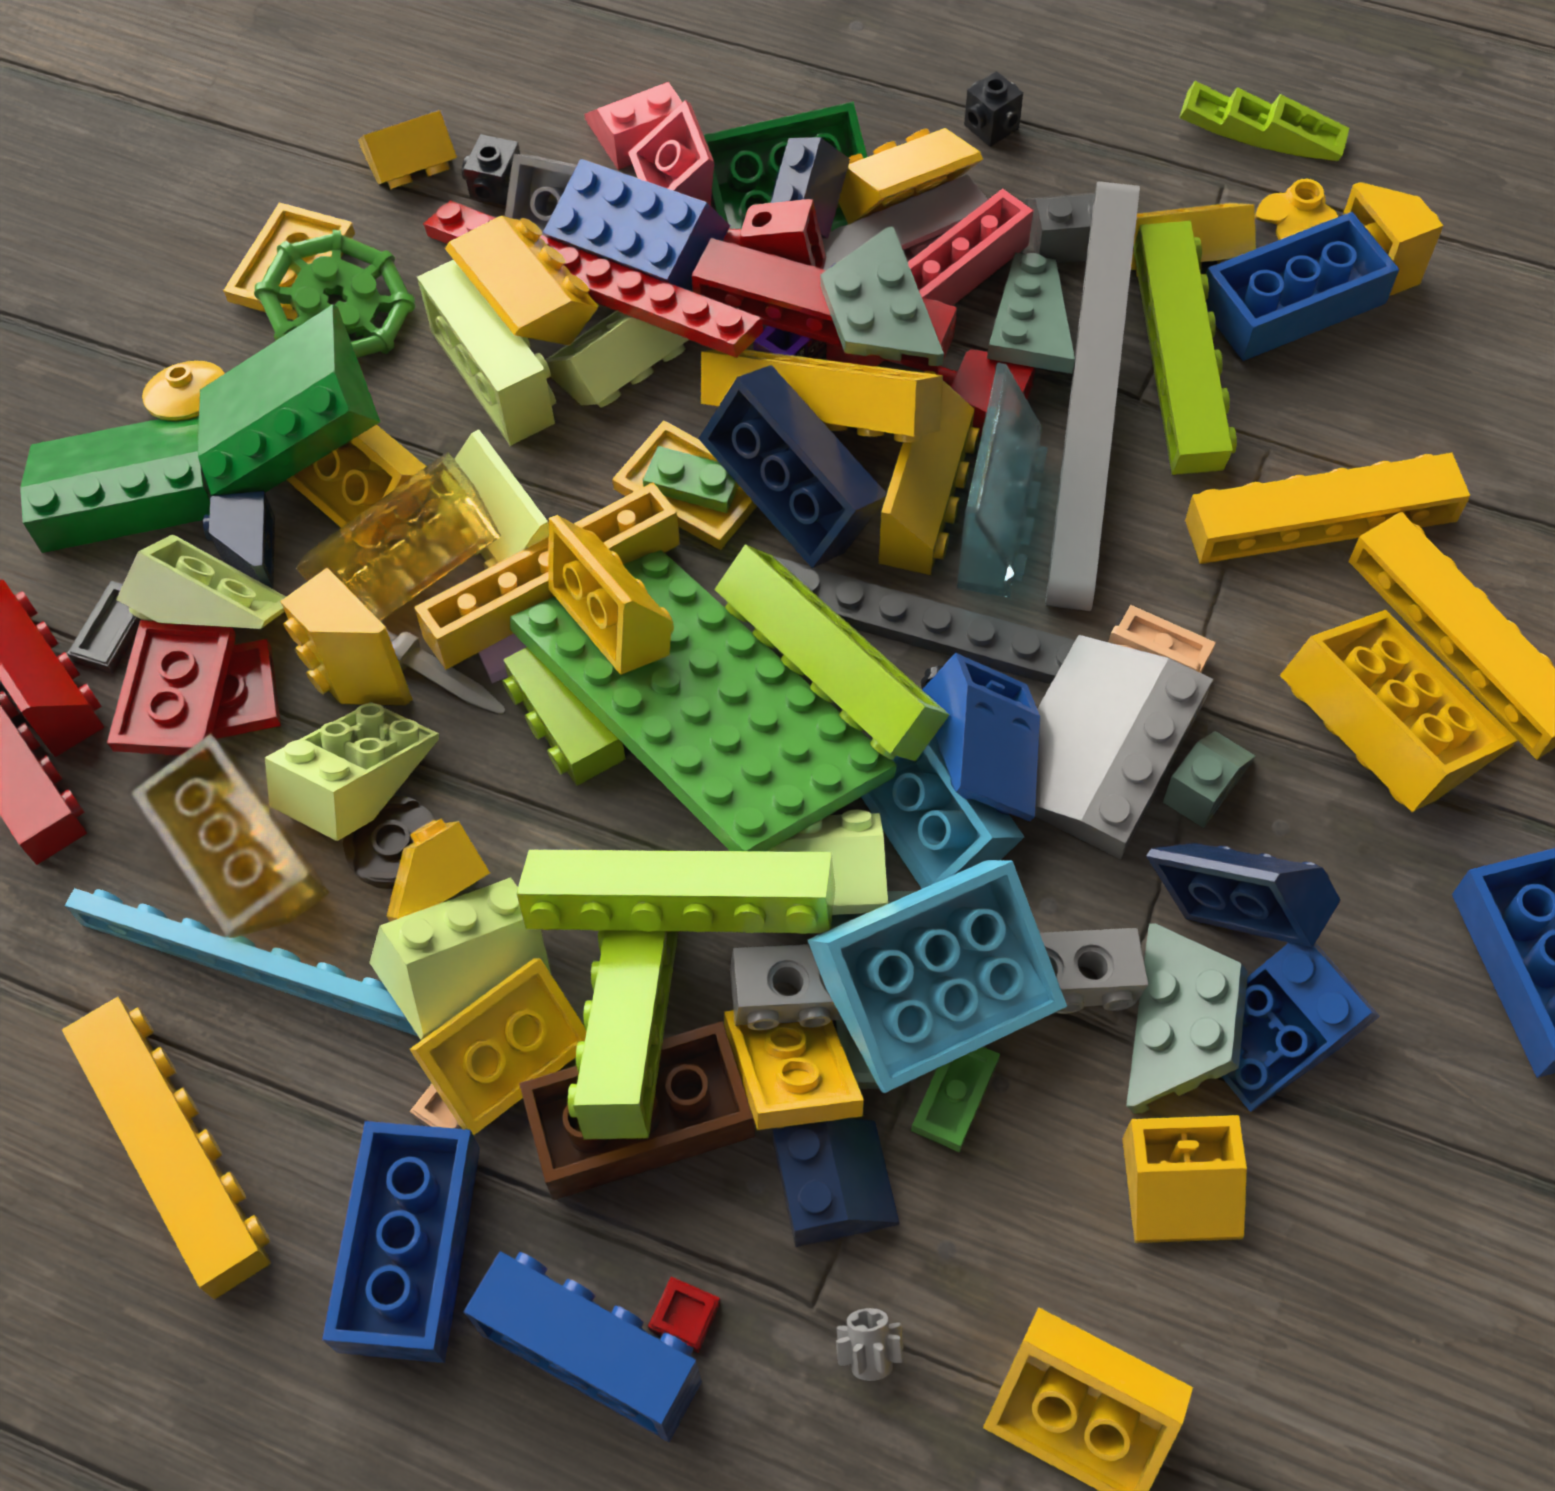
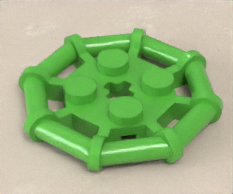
M333 230L332 234L291 244L284 241L277 246V255L262 281L256 283L254 287V295L261 301L274 329L275 341L331 306L328 303V295L338 294L346 300L345 303L342 301L336 302L335 306L340 311L347 333L352 334L356 332V337L361 335L365 337L351 342L357 358L380 351L387 354L394 349V340L408 313L415 309V298L408 293L394 264L395 256L388 250L381 252L341 234V230ZM332 251V258L320 256L315 258L311 264H307L301 259ZM341 252L370 265L363 269L341 259ZM289 268L298 275L291 288L279 287ZM381 275L391 296L380 295L376 288V279ZM281 304H291L292 309L294 310L295 308L297 318L294 321H288ZM378 312H390L382 328H377L373 325Z

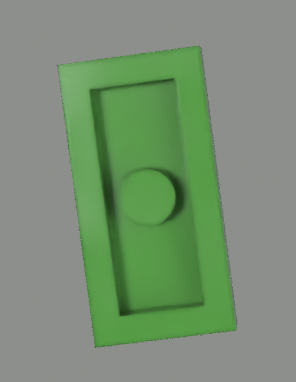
M661 446L657 447L643 478V487L653 482L666 497L728 513L739 487L737 482L719 462Z
M981 1047L937 1068L913 1121L911 1131L960 1152L997 1066L1000 1054Z

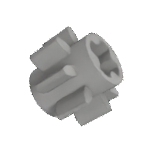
M874 1308L857 1310L848 1316L847 1326L837 1327L838 1340H836L838 1364L839 1366L851 1364L852 1373L855 1377L867 1381L879 1380L887 1377L892 1372L893 1363H902L904 1361L901 1323L889 1324L888 1315L884 1311Z

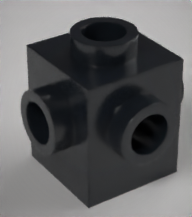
M998 71L983 80L975 82L967 89L964 126L989 147L993 146L1019 129L1023 92L1016 84L1007 80Z
M480 134L471 154L467 155L462 163V178L466 180L470 198L501 205L507 204L513 155L520 154L518 142Z

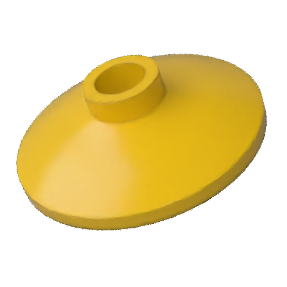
M187 361L172 365L157 373L145 386L142 395L145 408L151 415L162 420L178 421L199 416L200 389L225 373L219 366L206 361Z

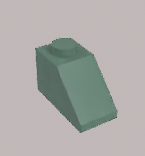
M1212 732L1196 743L1174 772L1163 803L1204 828L1256 756L1218 732Z

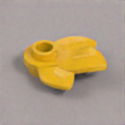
M1300 179L1294 182L1287 189L1286 193H1274L1265 197L1257 207L1255 218L1262 222L1276 224V235L1278 240L1337 218L1338 215L1336 211L1325 204L1324 190L1318 182L1311 179Z

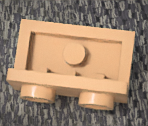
M1132 605L1128 608L1119 626L1113 628L1109 638V643L1168 657L1202 673L1216 643Z

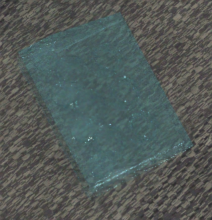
M997 363L969 492L965 512L957 589L1010 598L1013 581H1023L1027 555L1019 554L1021 544H1030L1034 518L1026 517L1028 507L1037 508L1041 482L1033 481L1035 472H1044L1048 447L1040 446L1042 426L1007 364Z

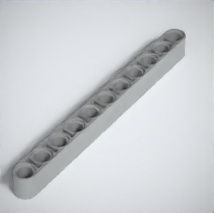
M1099 181L1096 183L1045 606L1084 611L1092 610L1140 186Z

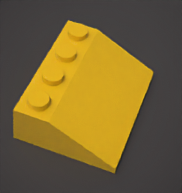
M1387 610L1310 636L1280 674L1281 678L1291 687L1293 694L1299 700L1307 703L1323 720L1325 727L1332 734L1339 736L1356 754L1360 764L1371 770L1389 788L1392 797L1405 805L1411 812L1438 800L1513 747L1518 741Z

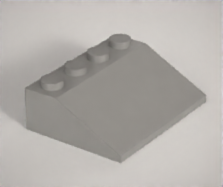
M1078 635L1037 708L1040 715L1035 817L1121 860L1199 714L1213 679L1168 657Z

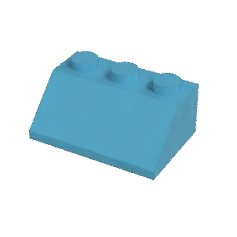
M936 735L916 761L896 756L893 760L897 764L895 777L861 796L871 813H880L884 833L921 889L986 860H1001L1024 838V835L1009 814H1003L994 807L977 800H967L955 792L950 782L951 777L946 763L939 751Z

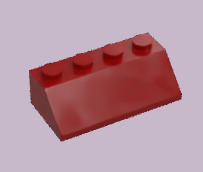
M0 579V681L24 717L53 756L56 757L104 728L95 714V711L100 709L102 705L87 683L79 688L76 686L73 679L80 676V673L67 654L63 652L56 657L52 648L59 645L44 621L37 625L32 622L30 618L37 615L38 612L23 590L14 595L4 579Z

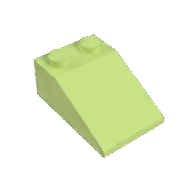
M172 534L138 551L116 600L127 605L129 611L134 616L143 620L156 621L158 623L261 629L285 612L280 601L286 598V596Z

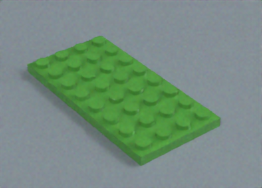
M662 550L646 554L641 558L623 564V566L635 579L642 581L647 593L660 607H664L672 618L674 631L671 634L670 655L620 675L555 596L510 616V630L729 851L766 852L895 777L897 764L893 760L877 752L870 745L871 740L860 730L846 723L834 706L811 690L810 685L801 676L783 664L779 656L767 645L759 641L745 625L730 614L723 605Z

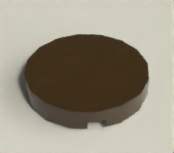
M392 796L373 821L344 837L343 848L350 868L365 883L376 888L393 889L403 848L414 842L410 834L432 820H436L435 816L429 809L427 810L424 806L419 805L418 801L410 797Z

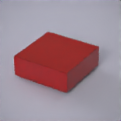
M671 1276L650 1320L648 1329L659 1336H662L663 1333H668L685 1342L693 1351L699 1353L721 1300L715 1295Z

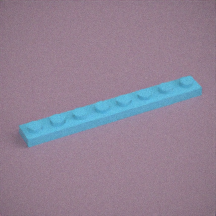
M74 888L65 904L66 908L83 926L418 1036L384 984L379 980L366 977L360 982L347 978L341 969L333 965L320 962L317 967L300 962L301 960L298 956L281 948H273L271 952L256 948V945L251 940L235 933H228L225 938L211 933L207 926L189 918H184L182 923L167 919V916L162 911L150 905L139 904L138 908L123 904L120 898L104 890L96 889L94 894Z

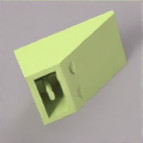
M372 702L363 704L355 711L333 722L324 724L320 729L297 741L288 743L284 748L265 757L269 806L338 841L374 820L439 740V733L418 724L414 720L407 719L385 709L379 704Z

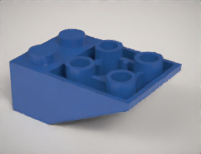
M954 653L922 689L950 714L935 735L939 744V751L944 758L951 777V785L955 792L967 800L974 799L994 807L1003 814H1012L1031 821L1035 817L1040 715L1027 684Z
M1288 943L1247 977L1239 1068L1221 1077L1248 1110L1252 1112L1342 1048L1379 1018L1380 1015L1317 943H1315L1313 948Z

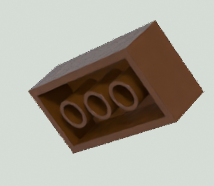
M723 1021L663 1039L649 1138L584 1139L577 1117H571L568 1110L569 1087L571 1084H577L579 1073L577 1066L519 1083L545 1183L553 1200L755 1137L753 1115Z

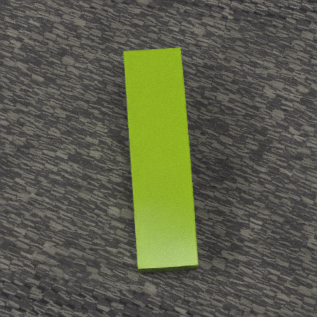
M1194 81L1188 90L1179 117L1217 135L1258 148L1295 156L1339 161L1342 157L1350 129L1282 94H1279L1273 104L1238 87L1231 97H1228L1197 81Z

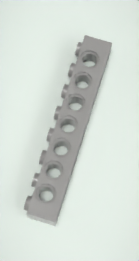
M1137 928L1040 933L1067 1007L1056 1013H1073L1083 1009L1084 1006L1103 1005L1104 1009L1109 1011L1124 1010L1133 1006L1147 988L1148 980ZM809 944L733 948L730 976L735 1026L748 1025V1028L752 1030H769L777 1027L779 1023L800 1022V1025L803 1027L813 1028L827 1025L831 1020H843L825 987ZM1078 967L1091 969L1096 974L1098 980L1086 978L1081 974ZM786 982L792 984L798 990V993L793 996H784L775 990L774 985Z

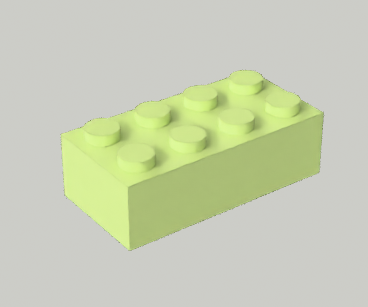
M454 260L417 276L433 336L508 444L511 446L555 424L552 405L556 404V399L547 383V378L551 376L550 369L540 353L533 354L528 338L516 336L510 331Z

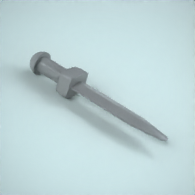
M388 631L402 671L408 666L469 704L498 714L505 712L504 706L482 685L452 667L445 670L436 657L420 648L418 637L409 632H403L396 636Z

